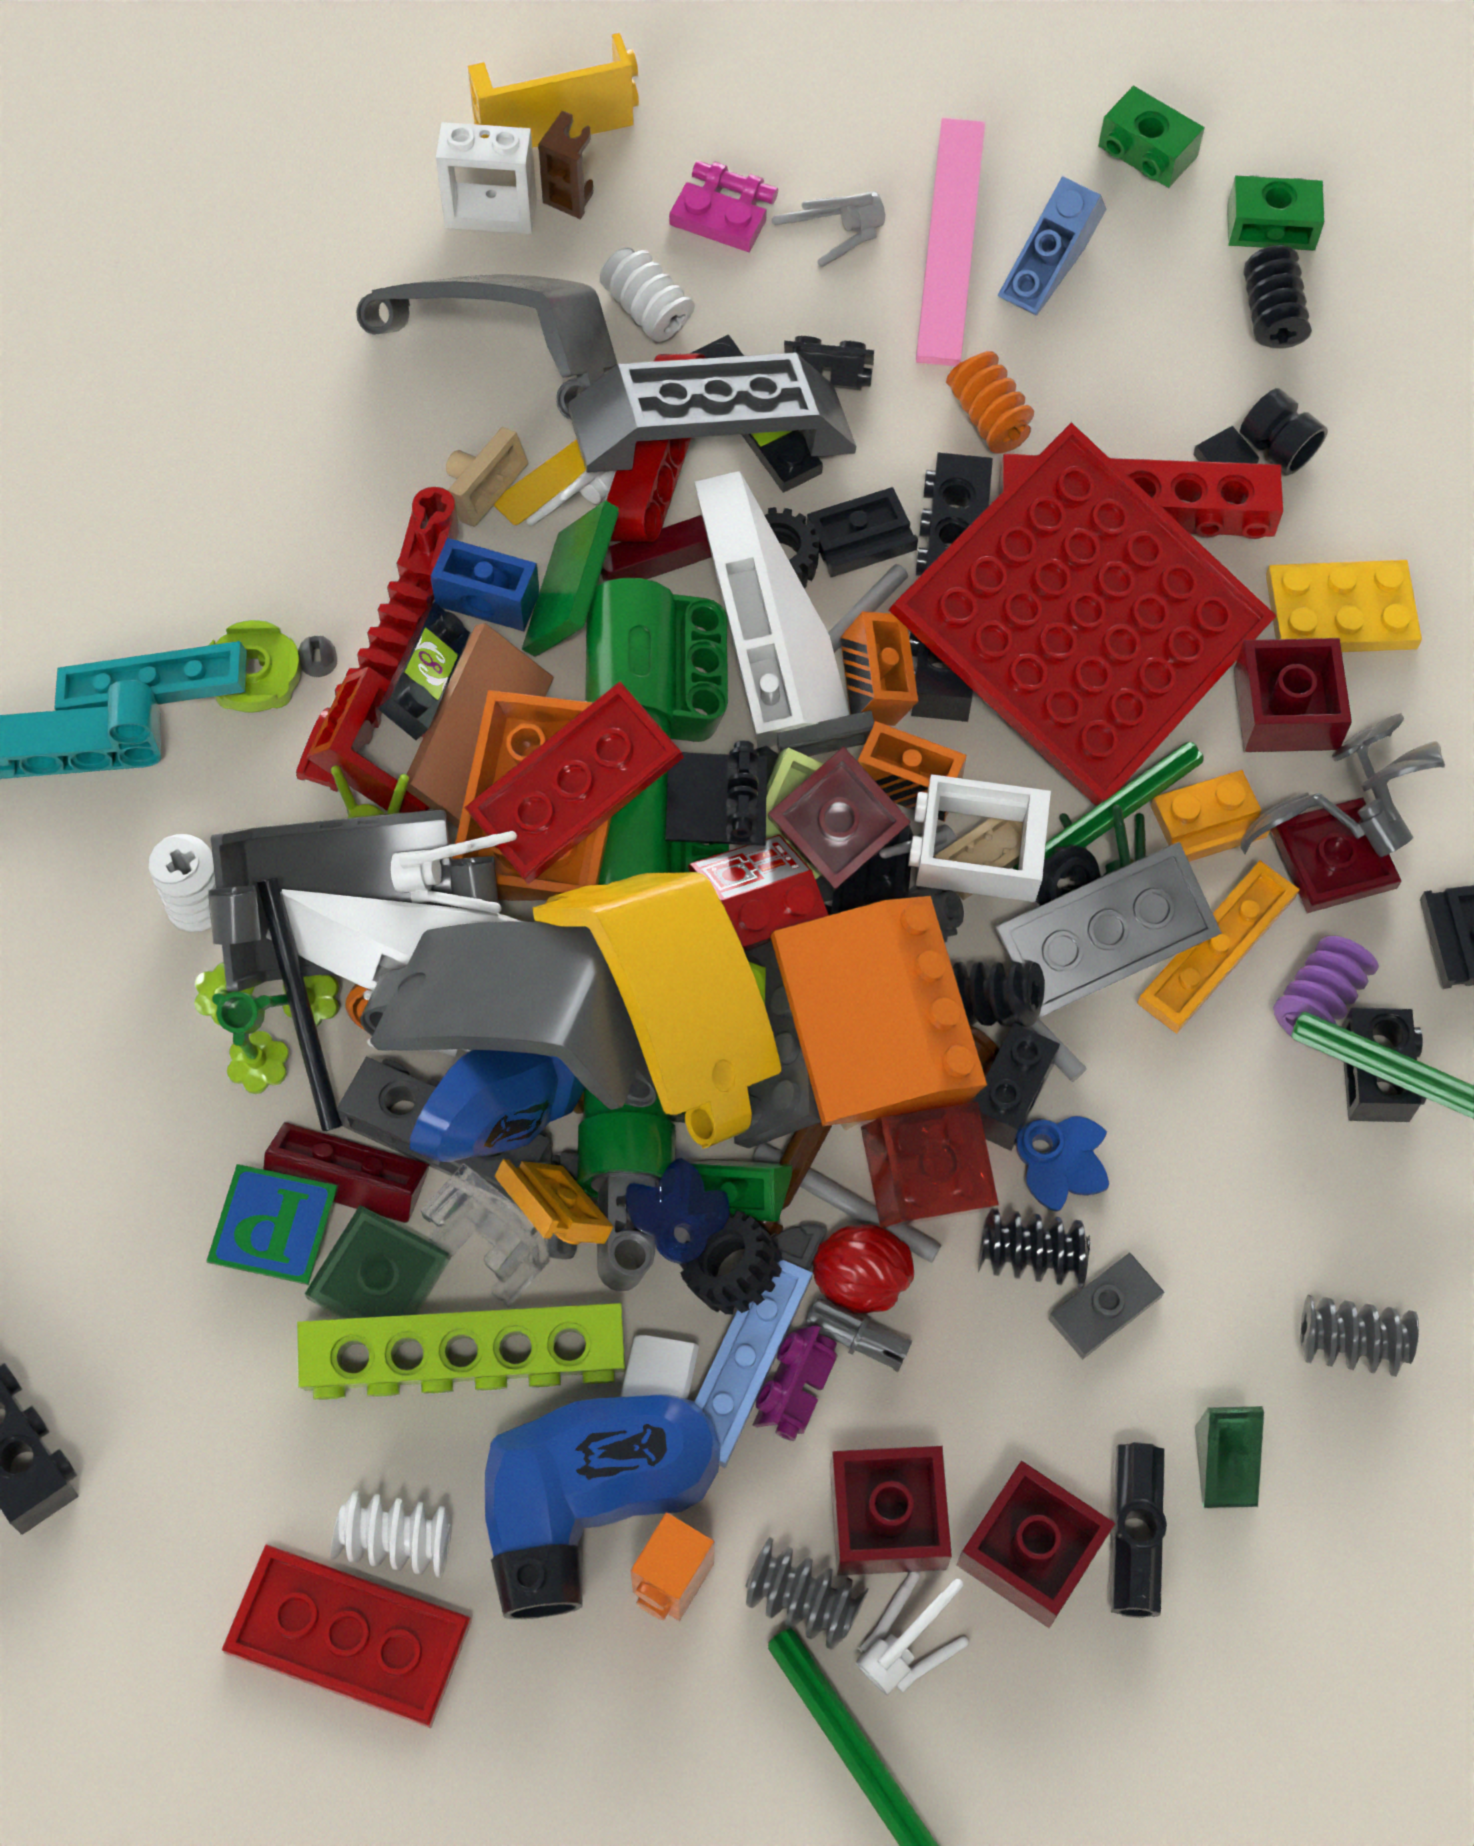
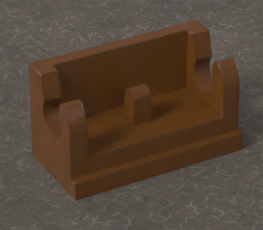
M561 111L538 143L542 201L548 206L581 220L585 214L584 207L594 192L592 179H589L584 186L582 153L591 140V129L589 126H586L582 129L580 136L570 138L569 131L573 123V115Z

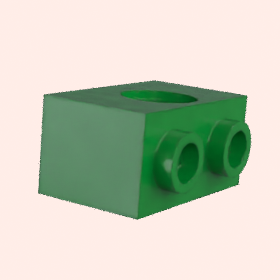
M1133 85L1104 116L1098 146L1107 151L1111 156L1119 158L1139 170L1146 177L1154 179L1165 187L1170 188L1198 157L1205 127Z
M1235 175L1227 204L1228 246L1266 248L1283 245L1295 250L1315 251L1324 225L1323 180Z

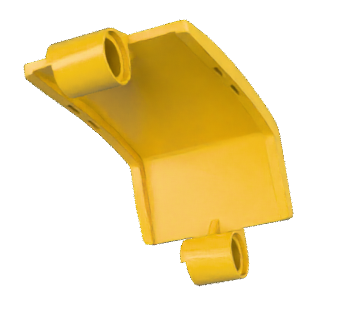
M698 872L645 873L607 885H587L549 897L545 904L533 907L535 921L556 926H586L590 929L614 977L631 1018L664 1112L666 1114L678 1115L686 1111L685 1124L688 1133L696 1143L702 1146V1149L744 1133L750 1127L752 1121L747 1086L779 1074L782 1067L767 1011L754 974L729 916L709 879Z

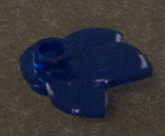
M682 1158L674 1160L667 1167L659 1180L658 1188L630 1183L626 1189V1206L632 1223L641 1232L654 1237L659 1253L673 1263L685 1264L697 1259L706 1247L707 1237L722 1230L729 1216L727 1193L720 1190L705 1192L703 1180L697 1169ZM674 1229H685L690 1236L689 1243L679 1242L675 1238Z

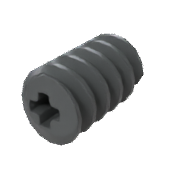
M1307 1295L1302 1313L1300 1343L1306 1363H1311L1317 1350L1322 1349L1324 1350L1327 1366L1333 1367L1339 1352L1345 1353L1348 1369L1354 1370L1360 1356H1366L1369 1372L1376 1373L1381 1360L1385 1359L1388 1360L1390 1375L1397 1377L1403 1362L1410 1365L1413 1362L1419 1338L1417 1312L1408 1310L1400 1320L1397 1309L1387 1307L1379 1317L1375 1305L1365 1304L1358 1314L1354 1302L1347 1300L1340 1304L1336 1312L1333 1299L1323 1297L1315 1309L1312 1296Z
M769 1537L746 1582V1605L754 1608L766 1597L767 1617L772 1619L784 1608H787L786 1627L793 1629L806 1618V1637L812 1640L825 1628L827 1629L826 1648L834 1649L849 1633L869 1588L854 1599L851 1597L853 1580L846 1578L834 1589L831 1587L833 1569L827 1567L815 1579L811 1577L812 1558L807 1557L797 1568L792 1567L793 1549L788 1546L775 1558L772 1556L773 1538Z

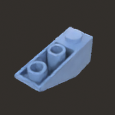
M1062 176L1000 289L998 297L1037 316L1082 254L1106 211L1102 196Z

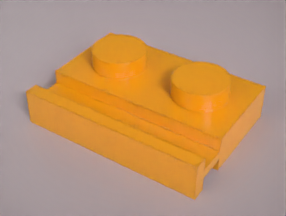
M1243 770L1158 795L1152 799L1150 805L1168 846L1180 842L1189 862L1241 846L1246 830L1261 815L1262 811ZM1269 831L1260 835L1254 841L1267 838Z
M509 1159L502 1160L494 1177L543 1238L551 1239L554 1233L562 1241L573 1245H578L581 1242L606 1243L614 1226L564 1166L522 1161L518 1168Z

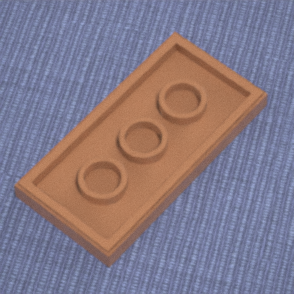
M486 623L476 625L443 694L430 727L426 731L407 772L409 781L406 791L432 810H444L447 814V820L459 828L488 690L545 697L554 677Z

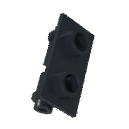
M796 336L795 341L784 340L785 353H798L820 374L823 373V369L832 370L830 382L834 387L861 390L862 386L871 387L873 369L864 368V364L874 365L875 350L866 349V344L857 341H841L839 346L821 344V339L812 336Z

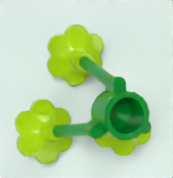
M224 962L219 963L214 971L200 973L195 981V987L199 993L194 1001L195 1009L201 1015L211 1016L217 1025L233 1033V1044L229 1049L232 1061L227 1067L228 1077L236 1084H243L245 1089L252 1094L264 1092L268 1085L281 1084L287 1076L284 1063L289 1058V1050L283 1042L273 1041L269 1033L256 1030L261 1027L265 1017V1010L268 1008L282 1006L284 1013L292 1018L284 984L283 990L285 994L255 997L251 995L255 987L242 991H227ZM331 975L303 977L316 1027L321 1024L323 1019L334 1018L339 1010V1004L335 998L339 991V984L336 978Z

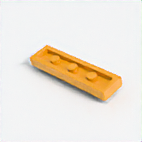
M1259 860L1213 912L1222 934L1176 954L1140 995L1137 1004L1178 1034L1293 902L1300 889Z

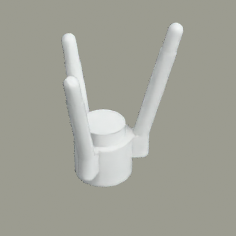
M585 470L576 481L527 519V524L529 526L535 525L579 491L591 503L598 504L601 501H605L616 471L586 473Z
M509 831L432 850L394 853L391 860V878L394 888L398 893L410 892L412 903L433 902L498 913L501 911L499 903L431 891L432 885H438L441 882L440 859L514 841L517 838V834L514 831Z
M910 1572L872 1635L859 1647L864 1654L856 1661L857 1666L884 1694L888 1695L895 1687L904 1693L916 1679L968 1646V1638L962 1636L911 1668L908 1666L915 1657L907 1648L962 1589L963 1582L961 1579L953 1580L898 1639L890 1634L883 1641L920 1578V1572Z

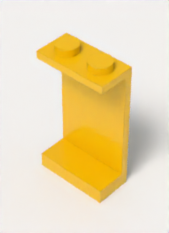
M620 33L612 34V63L497 88L492 86L485 62L468 65L474 124L530 128L532 148L538 147V143L561 111L573 115V123L569 131L570 138L580 136L582 129L586 126L590 127L591 135L633 126V107L639 106L635 81L632 80V77L638 76L635 53L633 49L626 50ZM484 134V135H482V136H480V137H481V138H488L489 135Z

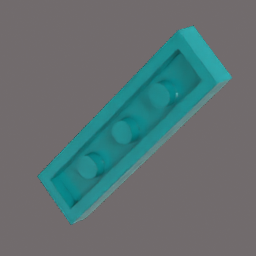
M240 641L58 667L54 709L57 711L108 707V687L115 682L123 680H135L149 685L157 705L245 692L247 651Z

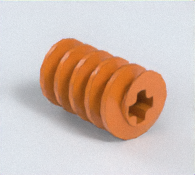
M985 351L956 365L948 374L946 383L951 387L953 395L960 400L963 410L969 414L970 421L978 428L980 436L986 440L989 450L993 453H1005L1019 447L1031 433V427L1028 424L1034 417V409L1029 405H1024L1025 396L1020 391H1015L1016 382L1013 379L1006 378L1008 372L1006 367L1002 364L997 365L999 363L998 355L993 351Z

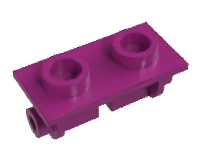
M819 1326L795 1330L782 1342L777 1354V1360L780 1361L774 1378L764 1385L756 1400V1408L759 1411L753 1422L754 1427L778 1425L775 1433L789 1441H795L798 1434H804L818 1399L803 1391V1386L806 1383L817 1390H823L838 1357L837 1353L834 1352L837 1343L828 1337L818 1335L821 1329Z

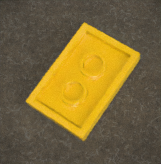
M1408 560L1269 565L1267 569L1266 581L1271 611L1277 615L1273 619L1276 639L1340 638L1342 652L1418 649L1422 641Z

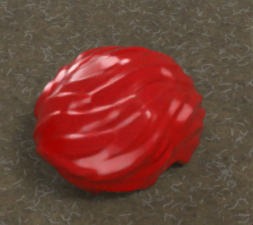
M873 1224L849 1225L837 1230L820 1244L813 1260L814 1268L812 1273L820 1292L834 1305L847 1308L856 1313L881 1312L892 1308L898 1301L899 1294L908 1289L914 1279L913 1258L908 1245L891 1232Z

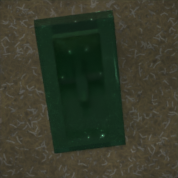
M1262 1406L1207 1407L1196 1424V1445L1201 1497L1204 1508L1258 1507L1264 1410Z

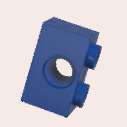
M450 538L446 539L431 574L434 600L441 608L523 632L540 594L537 563Z

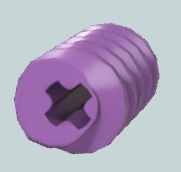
M1340 936L1322 938L1318 942L1315 952L1308 956L1305 966L1298 970L1294 977L1295 981L1288 984L1284 991V996L1278 998L1273 1007L1274 1016L1279 1025L1291 1036L1297 1018L1302 1012L1311 1013L1333 1024H1336L1335 1019H1344L1348 1012L1346 1005L1354 1004L1358 998L1356 990L1365 989L1369 982L1367 975H1374L1378 970L1379 965L1376 958L1363 946L1350 939Z

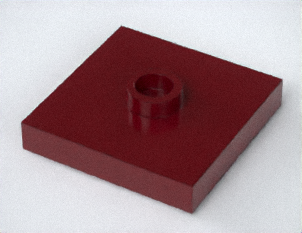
M1362 797L1336 804L1335 806L1358 823L1361 820L1358 811L1367 804ZM1324 808L1299 814L1270 829L1295 886L1300 889L1298 893L1307 914L1397 889L1402 882L1390 854L1378 857L1365 835L1356 839L1347 826Z

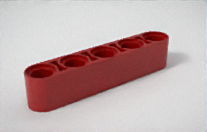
M701 353L659 354L653 362L704 359L706 357ZM691 438L636 441L632 469L616 470L606 501L619 508L611 542H655L658 539Z

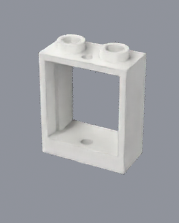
M441 122L436 163L445 228L532 234L537 199L531 129ZM484 134L489 135L488 138H481L480 136ZM454 166L513 170L516 175L517 187L456 182Z
M931 774L927 793L918 792L914 821L922 822L923 827L921 837L912 836L908 866L918 867L915 886L1035 902L1043 876L1051 791ZM938 811L1023 822L1018 870L933 858Z

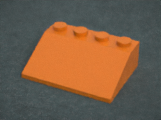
M488 690L455 844L487 836L464 807L584 711L592 702ZM611 818L530 884L525 882L496 846L452 856V859L494 856L498 899L507 901L548 900L549 897L587 885H598Z
M931 896L884 900L776 930L770 935L822 1126L963 1108L987 1086Z

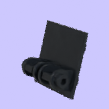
M745 740L736 742L729 755L682 752L684 758L668 770L665 841L765 846L767 757L759 756L758 751L754 749V744Z

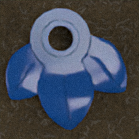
M1072 1116L1057 1124L1044 1119L1027 1123L1018 1134L1016 1149L1020 1159L1028 1166L1026 1185L1033 1197L1047 1209L1059 1212L1066 1202L1068 1192L1088 1196L1107 1190L1109 1180L1106 1170L1093 1152L1103 1142L1107 1131L1096 1122L1079 1116ZM1037 1140L1046 1141L1051 1150L1047 1153H1039L1034 1149L1032 1143Z

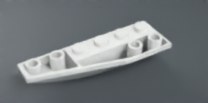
M741 471L694 481L758 748L776 746L777 733L848 716L849 712L830 635Z
M282 889L281 891L297 954L374 991L381 975L407 967L422 934L429 929L482 922L520 921L500 913L287 889ZM268 929L266 938L272 940Z

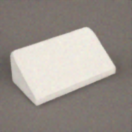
M635 1335L620 1397L670 1394L688 1400L699 1346L690 1342L648 1335Z

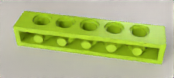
M621 1303L297 1322L299 1388L305 1391L313 1390L314 1400L346 1398L345 1388L367 1387V1396L370 1397L394 1396L400 1394L399 1385L421 1384V1393H446L454 1391L453 1382L475 1381V1390H499L507 1388V1379L529 1378V1387H551L561 1385V1376L582 1375L583 1384H603L615 1382L614 1373L625 1372ZM568 1332L578 1333L584 1338L586 1343L583 1354L573 1361L563 1360L555 1352L556 1341L561 1335ZM515 1335L528 1338L532 1346L529 1357L519 1364L508 1363L502 1356L504 1342ZM462 1338L473 1340L478 1349L475 1360L465 1367L452 1365L449 1360L451 1345ZM414 1341L420 1343L423 1348L421 1363L412 1370L399 1369L395 1361L397 1349L405 1342ZM356 1344L366 1346L369 1352L367 1366L358 1373H347L342 1366V1356L345 1350Z

